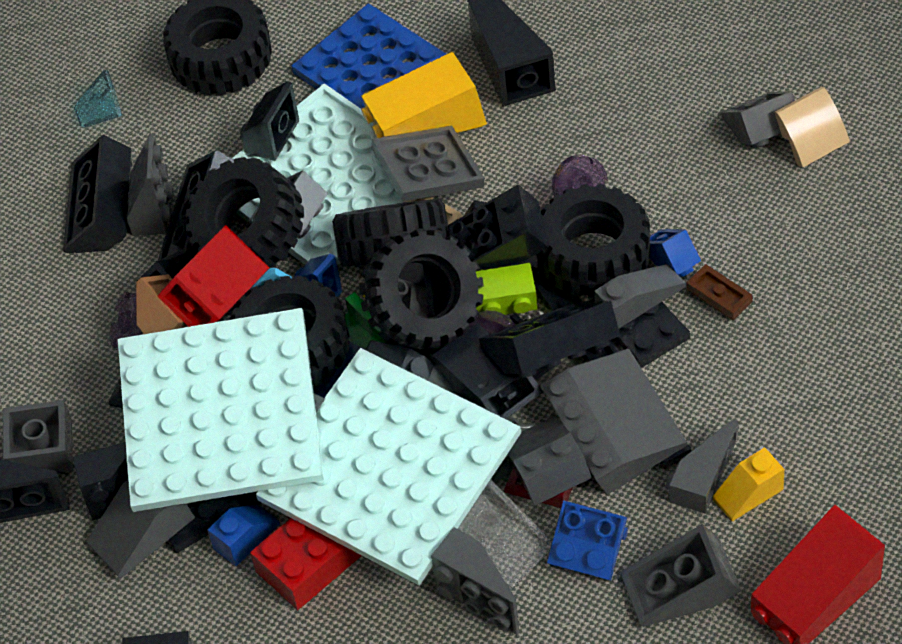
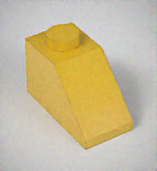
M764 447L741 461L713 495V501L731 521H734L784 489L785 469Z

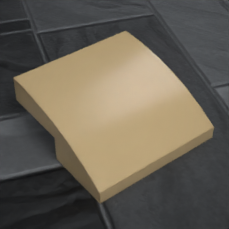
M820 87L774 112L782 137L789 140L796 164L800 167H805L850 142L840 114L825 87Z

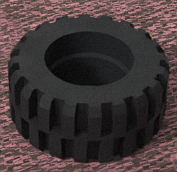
M188 0L187 4L184 6L181 4L175 10V15L172 14L166 22L167 25L163 31V43L170 70L182 86H187L193 92L201 91L203 95L209 96L212 93H217L219 96L226 95V92L230 91L236 93L242 90L241 87L252 85L256 77L260 78L270 63L272 46L266 18L259 6L255 5L251 0ZM215 39H234L232 43L221 48H200Z
M245 157L236 158L234 163L228 160L221 163L219 169L213 168L207 173L208 177L204 181L200 180L196 187L198 189L195 195L191 194L189 199L190 209L186 210V220L189 222L186 224L187 236L190 237L193 249L199 252L225 225L230 229L233 218L238 210L247 202L260 198L259 211L255 220L244 232L237 236L268 267L275 268L277 266L276 262L279 260L284 261L289 254L287 252L291 247L294 248L298 242V239H296L297 234L302 232L303 222L300 221V218H304V206L301 205L302 197L300 192L296 190V186L270 164L253 157L248 159Z
M583 184L577 189L571 187L564 190L561 196L559 194L555 195L549 200V204H545L541 209L548 248L536 254L540 271L544 273V277L550 283H555V287L563 292L569 290L571 295L581 297V294L588 295V298H595L594 291L617 276L647 268L650 257V222L643 206L639 202L636 203V199L630 194L626 193L624 195L621 189L616 187L609 189L604 184H597V187H589V184ZM589 233L604 234L615 239L611 244L599 248H584L570 242L578 236Z
M441 199L403 202L336 214L332 221L338 261L343 266L370 264L369 258L374 252L379 250L388 241L405 232L410 233L415 229H425L428 233L434 229L442 231L443 238H446L448 234L446 209Z
M415 229L410 233H402L388 241L369 258L370 264L364 267L361 275L365 278V282L360 284L359 294L365 295L366 299L361 303L363 312L369 311L372 317L367 320L372 328L378 326L381 329L378 335L386 341L391 338L394 340L393 345L407 346L414 351L431 350L456 340L458 336L463 335L470 328L469 324L477 319L479 312L476 310V307L482 305L484 297L482 294H478V289L484 287L483 277L477 278L476 270L480 269L477 261H470L468 255L471 252L466 246L459 248L456 245L458 239L449 235L443 238L442 231L434 229L428 233L425 229ZM407 264H423L431 268L440 278L444 287L445 298L442 310L435 317L428 319L419 317L412 313L402 302L398 291V278L402 268Z
M290 276L280 277L281 280L273 281L270 279L264 281V285L259 288L256 285L249 290L247 297L243 296L238 301V308L233 309L230 320L302 308L305 326L311 328L306 336L312 385L316 387L323 383L322 379L325 377L329 379L336 372L335 367H340L346 358L345 354L349 351L350 345L348 339L350 336L339 298L335 296V293L329 287H324L323 283L314 279L310 282L308 278L297 276L296 279H291Z

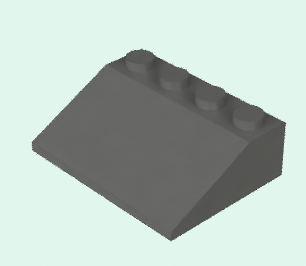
M630 349L567 368L541 384L562 423L571 433L582 451L590 471L607 495L688 445Z

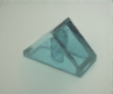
M103 69L74 106L81 127L92 126L122 116L108 70Z

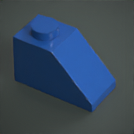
M660 229L650 235L649 259L656 266L668 264L680 277H683L694 270L692 266L701 262L686 229Z
M331 253L310 259L294 275L293 279H296L297 276L308 278L310 282L314 279L323 283V286L329 287L336 297L342 293L336 257Z
M253 504L230 508L208 529V534L213 550L236 567L280 525V522L259 505Z

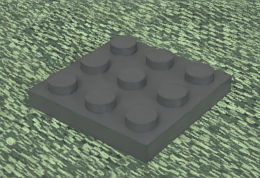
M453 126L372 139L371 148L402 202L484 187V176Z

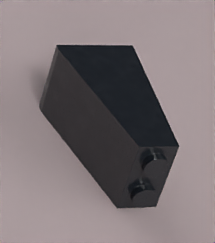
M467 0L471 38L502 106L556 91L554 59L551 48L502 0Z

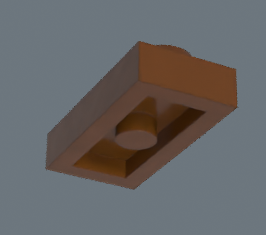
M707 264L686 282V290L731 320L736 319L753 302V295Z

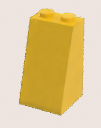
M453 52L361 95L365 107L361 108L362 114L368 124L373 122L372 130L376 138L446 126H453L455 131L459 133L487 124L476 86Z

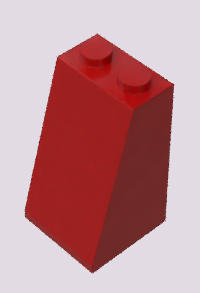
M834 505L751 594V613L760 624H766L775 631L776 636L783 644H809L881 580L885 545L838 506Z

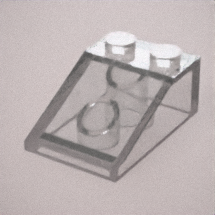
M491 479L458 527V530L482 543L510 590L541 560L552 546V541Z

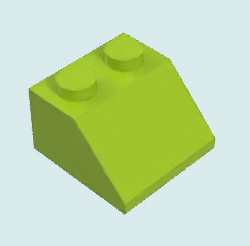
M530 263L476 271L477 278L483 277L484 287L478 289V294H482L484 297L482 305L476 307V310L479 312L477 319L495 318L501 315L538 310L536 289Z

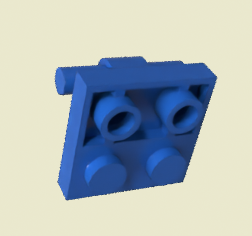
M563 500L547 563L611 580L621 540H625L627 537L628 528L625 527L627 517Z

